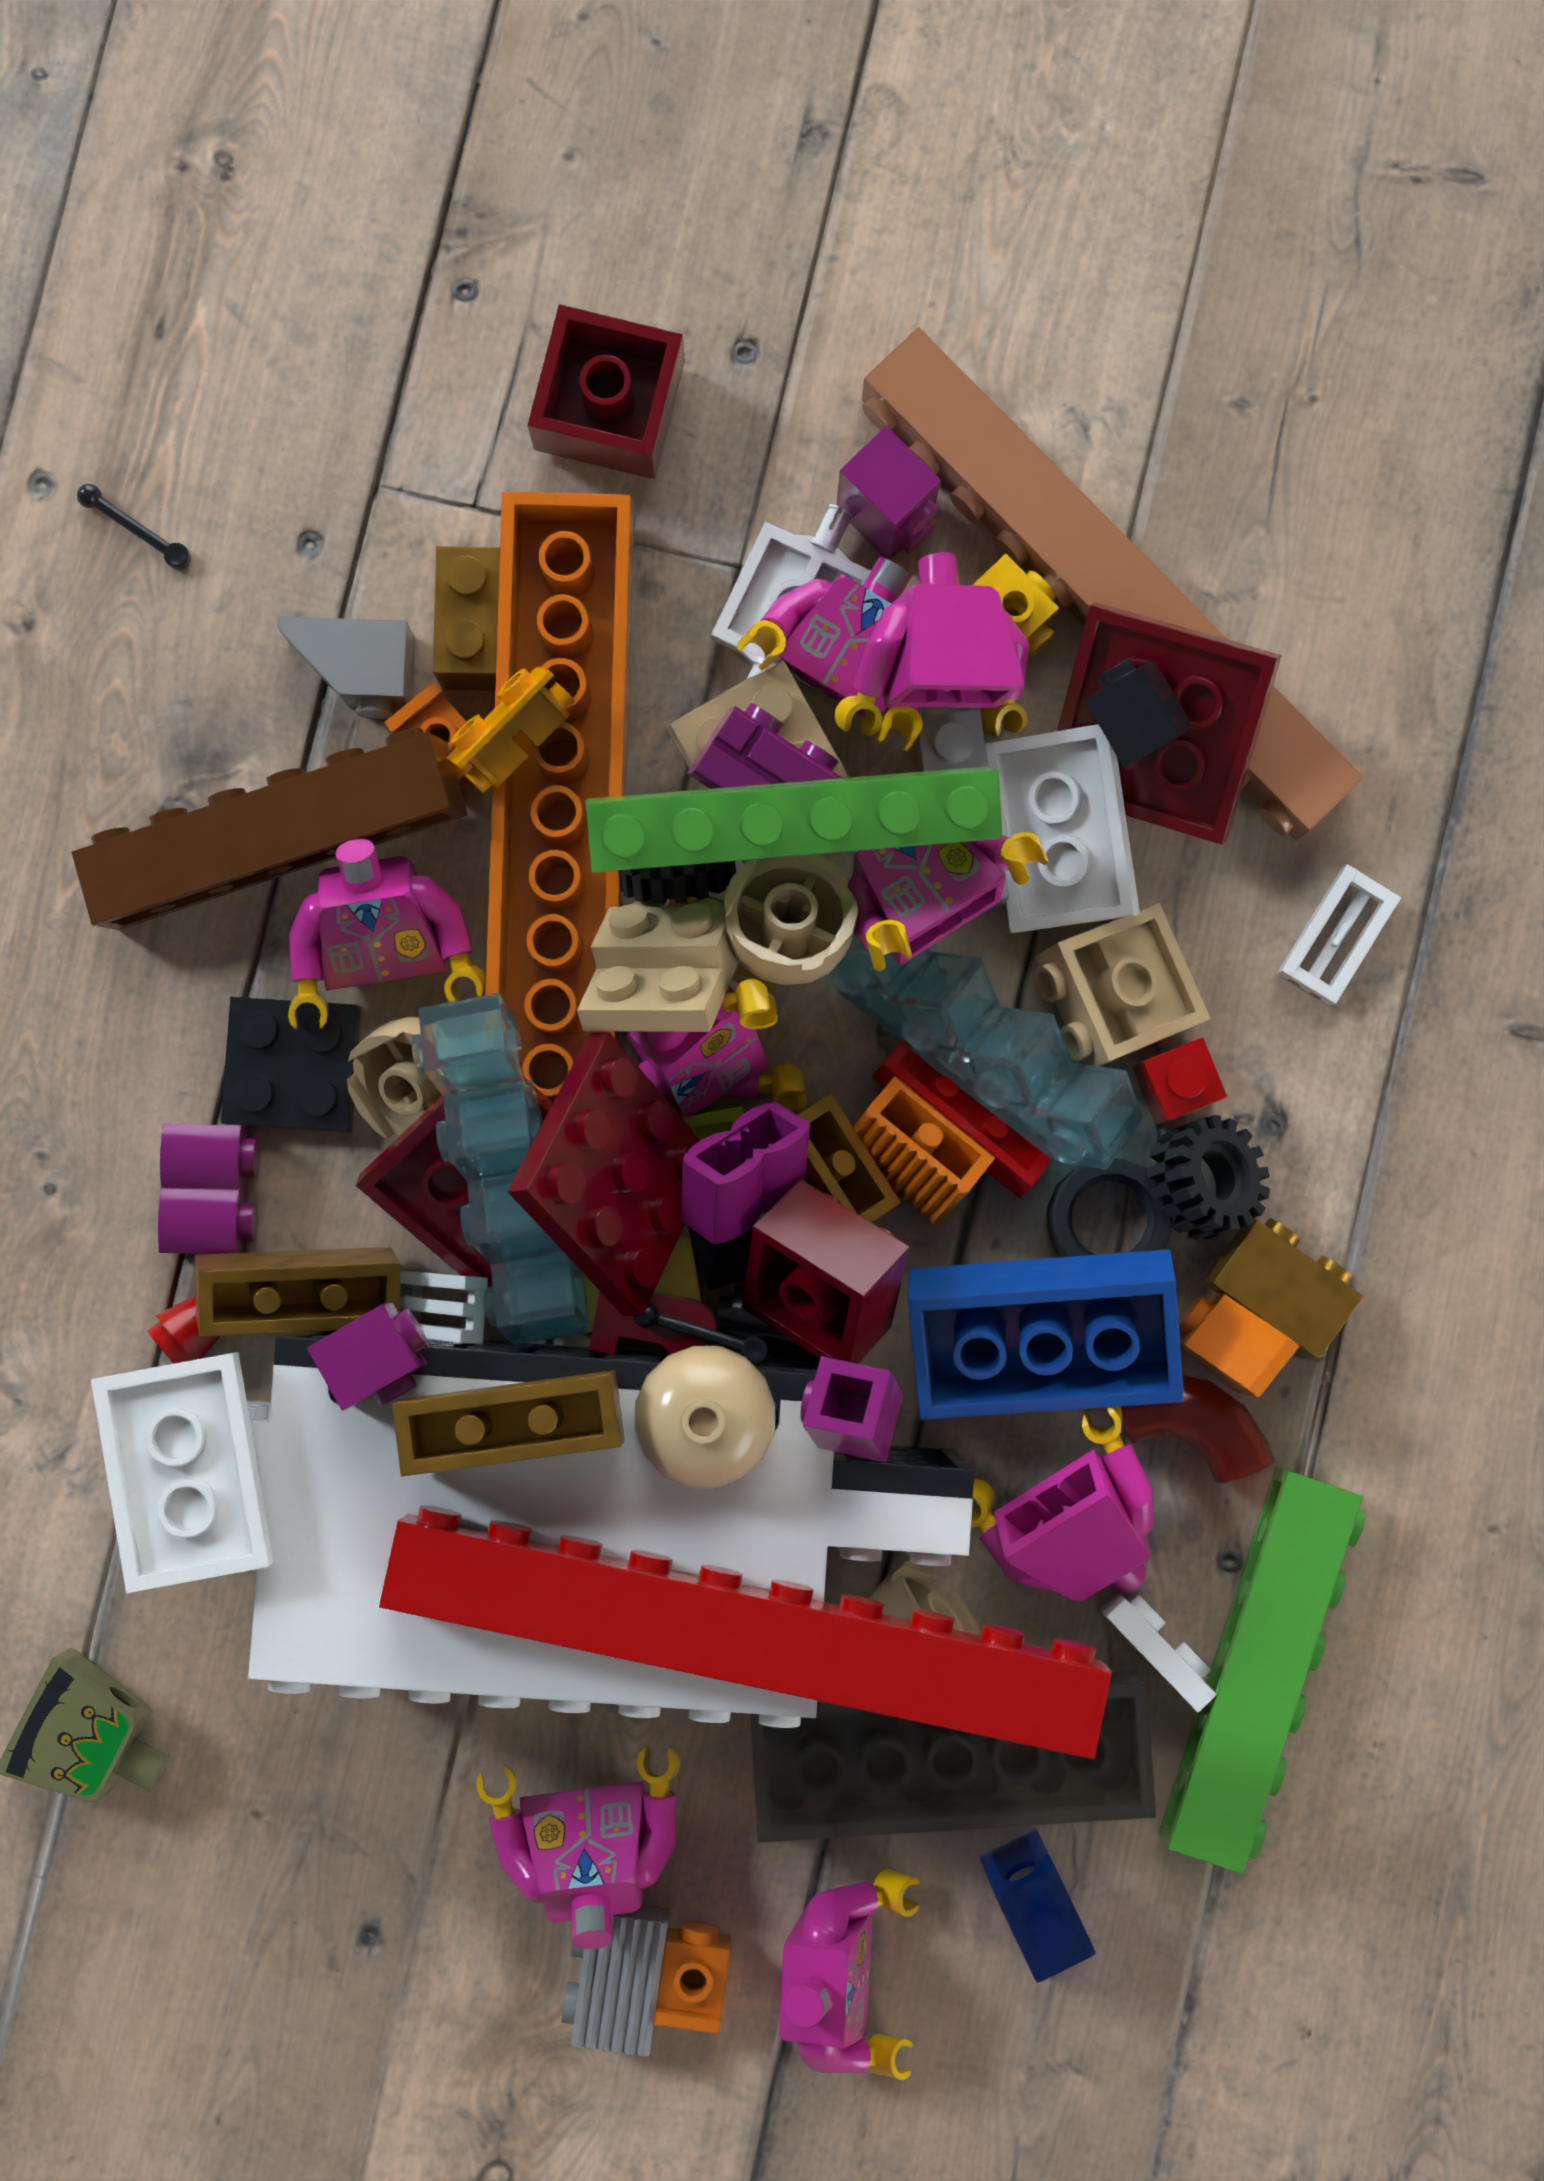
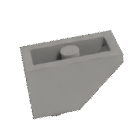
M279 616L278 629L288 643L349 708H356L358 716L388 719L395 714V710H400L412 700L415 635L407 621Z

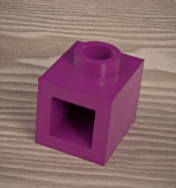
M388 1303L378 1306L307 1347V1350L341 1410L344 1411L357 1406L374 1396L381 1407L418 1386L412 1373L427 1365L420 1351L428 1347L429 1344L422 1328L410 1310L406 1309L398 1313L394 1304Z
M821 1356L815 1380L808 1382L803 1394L800 1410L802 1426L818 1448L886 1463L903 1393L892 1372L889 1370Z

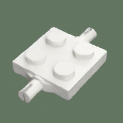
M829 504L815 537L793 535L765 521L711 633L713 641L741 653L753 665L747 679L762 671L758 666L765 660V654L761 647L754 643H748L740 652L737 649V643L756 622L761 620L777 598L814 579H822L832 583L841 574L863 585L871 570L851 562L837 548L850 520L853 518V515L846 509H842L833 530H831L839 514V506ZM792 674L794 679L809 685L808 683L804 682L803 680L799 679L798 677Z

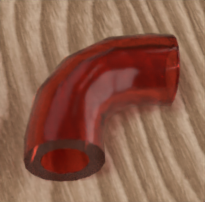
M1182 1374L1184 1402L1120 1406L1123 1414L1122 1427L1130 1444L1134 1445L1144 1440L1161 1436L1184 1439L1200 1451L1216 1483L1231 1482L1253 1475L1275 1462V1457L1267 1438L1247 1407L1210 1380Z

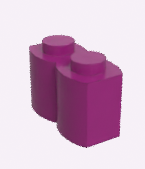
M772 1102L757 1106L744 1113L733 1124L731 1131L708 1136L692 1146L683 1159L681 1222L713 1244L730 1241L747 1232L756 1223L760 1213L768 1212L800 1179L806 1182L810 1123L778 1102Z
M163 1124L160 1146L161 1191L158 1210L159 1253H245L246 1242L256 1240L258 1232V1207L256 1203H248L247 1187L248 1178L257 1177L259 1173L260 1144L258 1139H250L249 1126Z

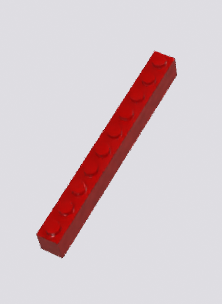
M422 1505L419 1507L418 1516L406 1514L397 1521L379 1608L1095 1760L1112 1672L1103 1661L1094 1659L1096 1649L1093 1647L1060 1639L1053 1640L1051 1650L1025 1645L1024 1633L989 1624L982 1626L981 1635L953 1629L954 1618L925 1610H912L910 1620L882 1614L883 1603L860 1596L842 1595L840 1605L813 1600V1588L789 1581L771 1580L770 1590L742 1585V1573L718 1566L701 1565L699 1575L671 1569L672 1558L647 1551L631 1550L629 1560L601 1555L602 1543L576 1536L561 1535L558 1545L530 1540L531 1528L511 1522L491 1520L488 1530L460 1525L461 1513L440 1507Z

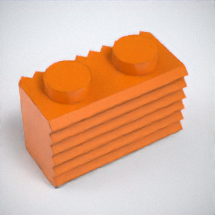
M896 1076L892 1078L853 1126L855 1134H858L892 1190L900 1192L901 1201H909L911 1209H920L921 1217H929L931 1225L941 1224L996 1158Z

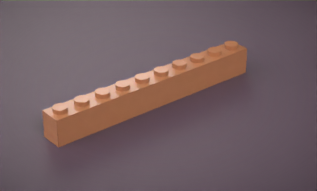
M917 327L864 378L862 401L865 404L862 407L868 419L880 431L887 426L952 491L950 499L965 518L973 523L980 519L996 536L994 544L1002 555L1006 553L1019 567L1024 564L1030 571L1039 574L1050 585L1056 595V599L1053 602L1059 607V611L1063 612L1067 608L1085 627L1090 605L1097 602L1227 639L920 327ZM1273 686L1243 788L1261 805L1258 808V812L1270 828L1282 836L1289 833L1297 841L1328 814L1364 777Z

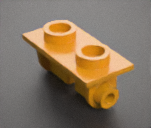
M536 667L529 673L523 668L515 673L497 693V697L502 702L484 720L479 715L471 718L451 739V743L456 748L446 759L460 769L469 762L473 767L465 774V777L481 793L484 794L491 786L498 789L529 757L512 740L520 730L535 746L539 747L570 716L567 709L575 702L570 694L558 683L550 690L544 686L554 676L549 670Z

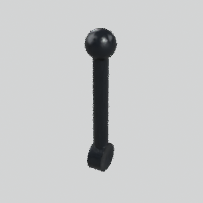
M89 483L83 484L78 488L77 500L81 506L97 508L164 554V559L171 568L182 570L189 565L191 555L183 544H170L105 500L96 485Z
M651 1302L648 1303L643 1315L633 1316L634 1322L641 1328H650L657 1325L738 1351L751 1363H759L767 1355L766 1343L757 1336L741 1339L660 1313L658 1308Z

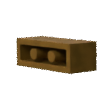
M391 1247L195 1255L196 1320L200 1337L339 1330L378 1306L393 1303L398 1313H401L400 1261Z
M616 1370L405 1398L392 1403L401 1477L621 1447L625 1441Z

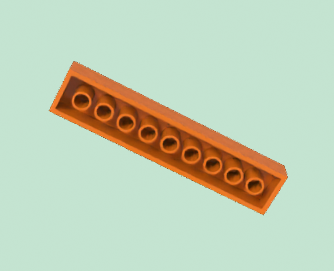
M502 491L495 708L502 702L497 697L501 687L521 669L525 668L531 673L536 667L549 670L554 675L544 685L548 690L558 683L570 694L575 702L567 709L570 716L539 747L535 746L521 730L512 738L529 757L498 789L492 786L483 1056L492 1048L547 1098L554 1102L587 1036L592 1033L607 1032L583 1031L577 1009L597 969L590 947L609 907L623 906V892H621L618 871L592 873L586 799L626 796L634 512L631 495ZM609 1031L619 1043V1031Z

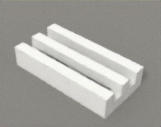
M1345 865L1334 879L1277 974L1286 980L1291 979L1299 984L1298 987L1307 993L1312 992L1319 996L1320 1001L1328 1006L1335 1005L1401 897L1350 865ZM1351 884L1358 889L1309 970L1306 971L1299 967L1348 886ZM1372 897L1379 902L1378 906L1330 984H1326L1320 980V977L1368 899Z
M400 1270V1283L406 1284L405 1296H400L401 1309L410 1310L427 1339L483 1344L488 1278ZM423 1286L468 1290V1302L423 1298ZM421 1312L465 1316L466 1327L457 1328L421 1323Z

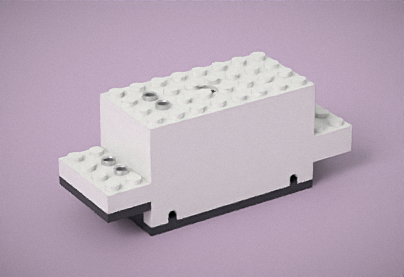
M337 1330L308 1331L276 1336L271 1402L247 1400L274 1564L270 1567L257 1569L248 1679L268 1680V1690L272 1692L286 1694L310 1692L311 1683L338 1685V1695L367 1699L379 1697L381 1688L408 1690V1700L420 1703H446L450 1701L451 1693L479 1695V1705L491 1708H516L520 1706L521 1698L549 1700L548 1709L563 1713L589 1712L591 1703L619 1705L618 1713L620 1715L635 1718H655L660 1716L661 1708L689 1709V1719L707 1723L729 1722L731 1712L759 1714V1724L779 1728L799 1727L801 1717L816 1718V1700L379 1608L397 1521L406 1514L418 1516L419 1507L422 1505L459 1512L462 1514L460 1525L488 1530L491 1520L523 1525L532 1529L530 1540L558 1545L561 1535L594 1540L603 1544L601 1555L629 1560L631 1550L661 1554L673 1559L672 1570L699 1575L701 1565L723 1567L742 1573V1585L770 1590L771 1580L794 1582L813 1588L812 1599L823 1602L828 1546L838 1547L840 1558L855 1561H881L882 1550L906 1551L905 1554L910 1555V1563L926 1566H951L952 1555L969 1556L974 1469L953 1449L891 1445L887 1461L884 1463L818 1448L802 1426L800 1410L805 1388L810 1380H815L819 1363L763 1359L759 1363H752L766 1378L775 1402V1434L761 1462L744 1478L719 1488H689L664 1477L644 1456L635 1432V1401L646 1376L671 1354L667 1352L619 1349V1352L616 1354L589 1350V1347L493 1340H483V1344L427 1339L429 1346L420 1351L427 1365L412 1373L418 1386L381 1407L374 1396L357 1406L342 1411L307 1350V1347ZM616 1370L625 1437L621 1447L401 1477L392 1403L405 1398Z

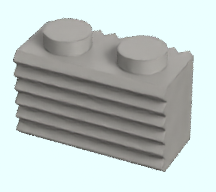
M641 1905L640 1909L635 1912L612 1915L613 1939L609 1945L602 1948L582 1949L576 1947L572 1941L571 1956L583 1958L580 1983L567 1981L561 2023L574 2024L571 2040L572 2046L576 2048L585 2047L589 2050L599 2049L603 2052L612 2051L616 2054H637L641 2057L650 2055L670 1909Z

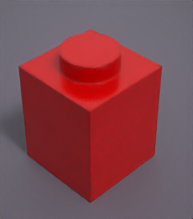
M1203 1037L1132 1066L1155 1125L1227 1098Z

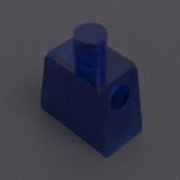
M1037 1829L979 1857L994 1895L1036 1983L1044 1981L1097 1954ZM1035 1867L1027 1876L1009 1881L1010 1877L1019 1870Z

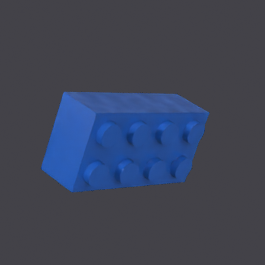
M1170 1249L910 1269L907 1301L920 1420L1184 1402L1176 1279Z

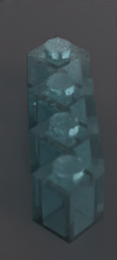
M853 935L846 955L830 972V977L836 985L839 994L898 1040L903 1041L912 1051L943 1075L947 1076L962 1090L1052 1160L1069 1165H1082L1103 1170L1109 1168L1143 1119L1138 1101L1125 1070L1072 1062L1054 1014L1001 1007L983 961L979 957L933 952L926 949L899 967L891 953L884 955L886 969L877 971L874 969L870 951Z
M499 993L418 1008L420 1034L412 1036L413 1059L420 1075H427L443 1095L445 1121L437 1122L438 1147L445 1162L450 1161L468 1184L469 1205L461 1207V1225L466 1243L474 1245L491 1264L493 1287H487L484 1290L485 1310L490 1325L492 1327L497 1326V1329L513 1345L590 1332L583 1273L507 1192L543 1123L533 1081L525 1082L523 1071L520 1068L518 1050L522 1049L523 1043L516 1018Z

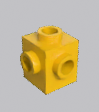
M1006 553L973 584L977 586H991L999 592L1003 609L1010 614L1013 621L1028 640V660L1033 658L1055 635V632L1049 627L1059 610V607L1053 602L1056 599L1053 589L1036 572L1029 571L1026 574Z

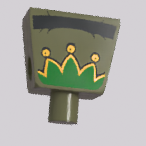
M69 1648L52 1658L0 1759V1774L86 1802L97 1803L111 1792L119 1776L150 1792L162 1775L170 1756L138 1740L151 1716V1707L80 1652Z

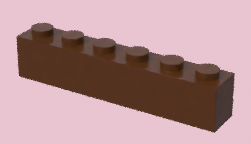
M421 728L402 730L385 738L387 746L366 753L361 748H352L331 754L325 759L327 764L325 767L307 773L302 768L283 770L266 778L268 786L247 793L244 788H233L217 792L208 797L209 806L188 812L186 808L164 810L149 817L151 825L131 832L127 827H119L96 833L91 837L93 845L71 852L91 925L121 930L336 859L335 853L337 848L349 840L366 839L376 846L467 816L468 813L454 765L446 759L450 754L447 742L429 732L424 733Z

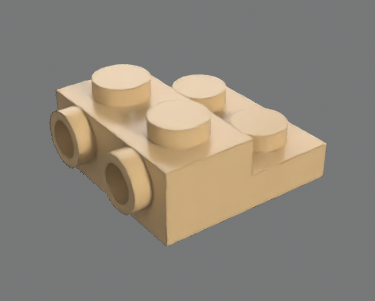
M705 898L684 906H661L660 904H653V900L649 899L644 903L635 901L632 904L621 907H609L590 947L597 969L577 1009L583 1031L710 1032L738 965V960L732 952L726 935L723 904L717 900Z
M1160 903L1140 910V914L1136 916L1120 918L1058 942L1035 956L1039 965L1034 973L1036 988L1045 1001L1049 1003L1055 1002L1064 1022V1026L1060 1030L1062 1048L1071 1060L1081 1061L1085 1073L1211 1019Z

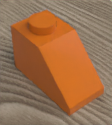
M1213 1294L1208 1301L1199 1296L1179 1319V1328L1183 1330L1180 1335V1348L1231 1390L1256 1398L1261 1396L1300 1347L1291 1338L1225 1294Z

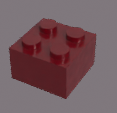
M559 304L527 425L534 450L655 480L685 364L683 334Z
M800 1179L753 1226L741 1307L819 1358L822 1356L858 1364L892 1326L909 1246L898 1240L887 1229L875 1226L843 1206L834 1196L822 1193Z

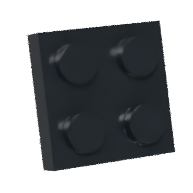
M230 997L221 1124L352 1133L354 1102L348 1092L347 1078L354 1073V1059L348 1060L351 1051L359 1044L361 1007L356 1004L327 1003L329 1008L327 1021L323 1028L320 1029L319 1020L321 1013L319 1008L313 1003H302L296 1009L298 1015V1029L296 1030L292 1027L288 1018L292 1000Z

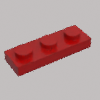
M913 1028L872 1076L883 1087H886L892 1078L896 1076L996 1157L986 1171L1019 1199L1033 1187L1060 1150Z

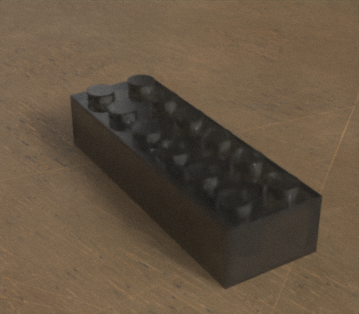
M1135 1670L1112 1671L1095 1760L817 1701L816 1718L801 1717L800 1726L794 1728L765 1726L758 1723L759 1714H750L758 1843L1156 1818L1147 1683Z

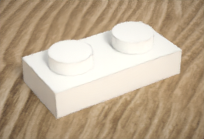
M1115 1591L1098 1607L1198 1713L1217 1695L1203 1681L1211 1672V1669L1185 1642L1174 1650L1158 1634V1631L1166 1622L1140 1595L1129 1603L1120 1593Z

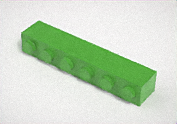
M989 767L586 799L592 873L1003 839L999 771Z
M1275 1466L1213 1659L1211 1672L1206 1681V1684L1217 1695L1199 1713H1196L1158 1831L1159 1837L1169 1850L1240 1874H1244L1249 1857L1253 1859L1258 1857L1266 1835V1821L1261 1819L1268 1795L1276 1796L1279 1792L1286 1772V1759L1281 1757L1288 1732L1296 1733L1304 1717L1306 1696L1301 1694L1308 1669L1315 1671L1324 1654L1326 1635L1320 1632L1328 1607L1336 1608L1344 1591L1346 1574L1340 1570L1347 1546L1354 1547L1363 1531L1365 1510L1360 1509L1363 1496Z

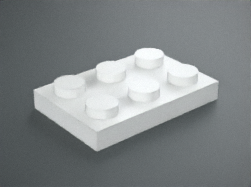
M1099 724L986 743L989 768L999 771L1002 835L1011 837L1020 832L1035 833L1039 837L1049 860V863L1046 865L1040 862L1025 864L1030 880L1024 885L1016 884L1010 872L1005 871L1009 890V899L1006 902L1010 932L1018 933L1131 917L1140 914L1117 755Z
M229 1353L91 1379L126 1594L266 1568L273 1565L274 1558L239 1353Z

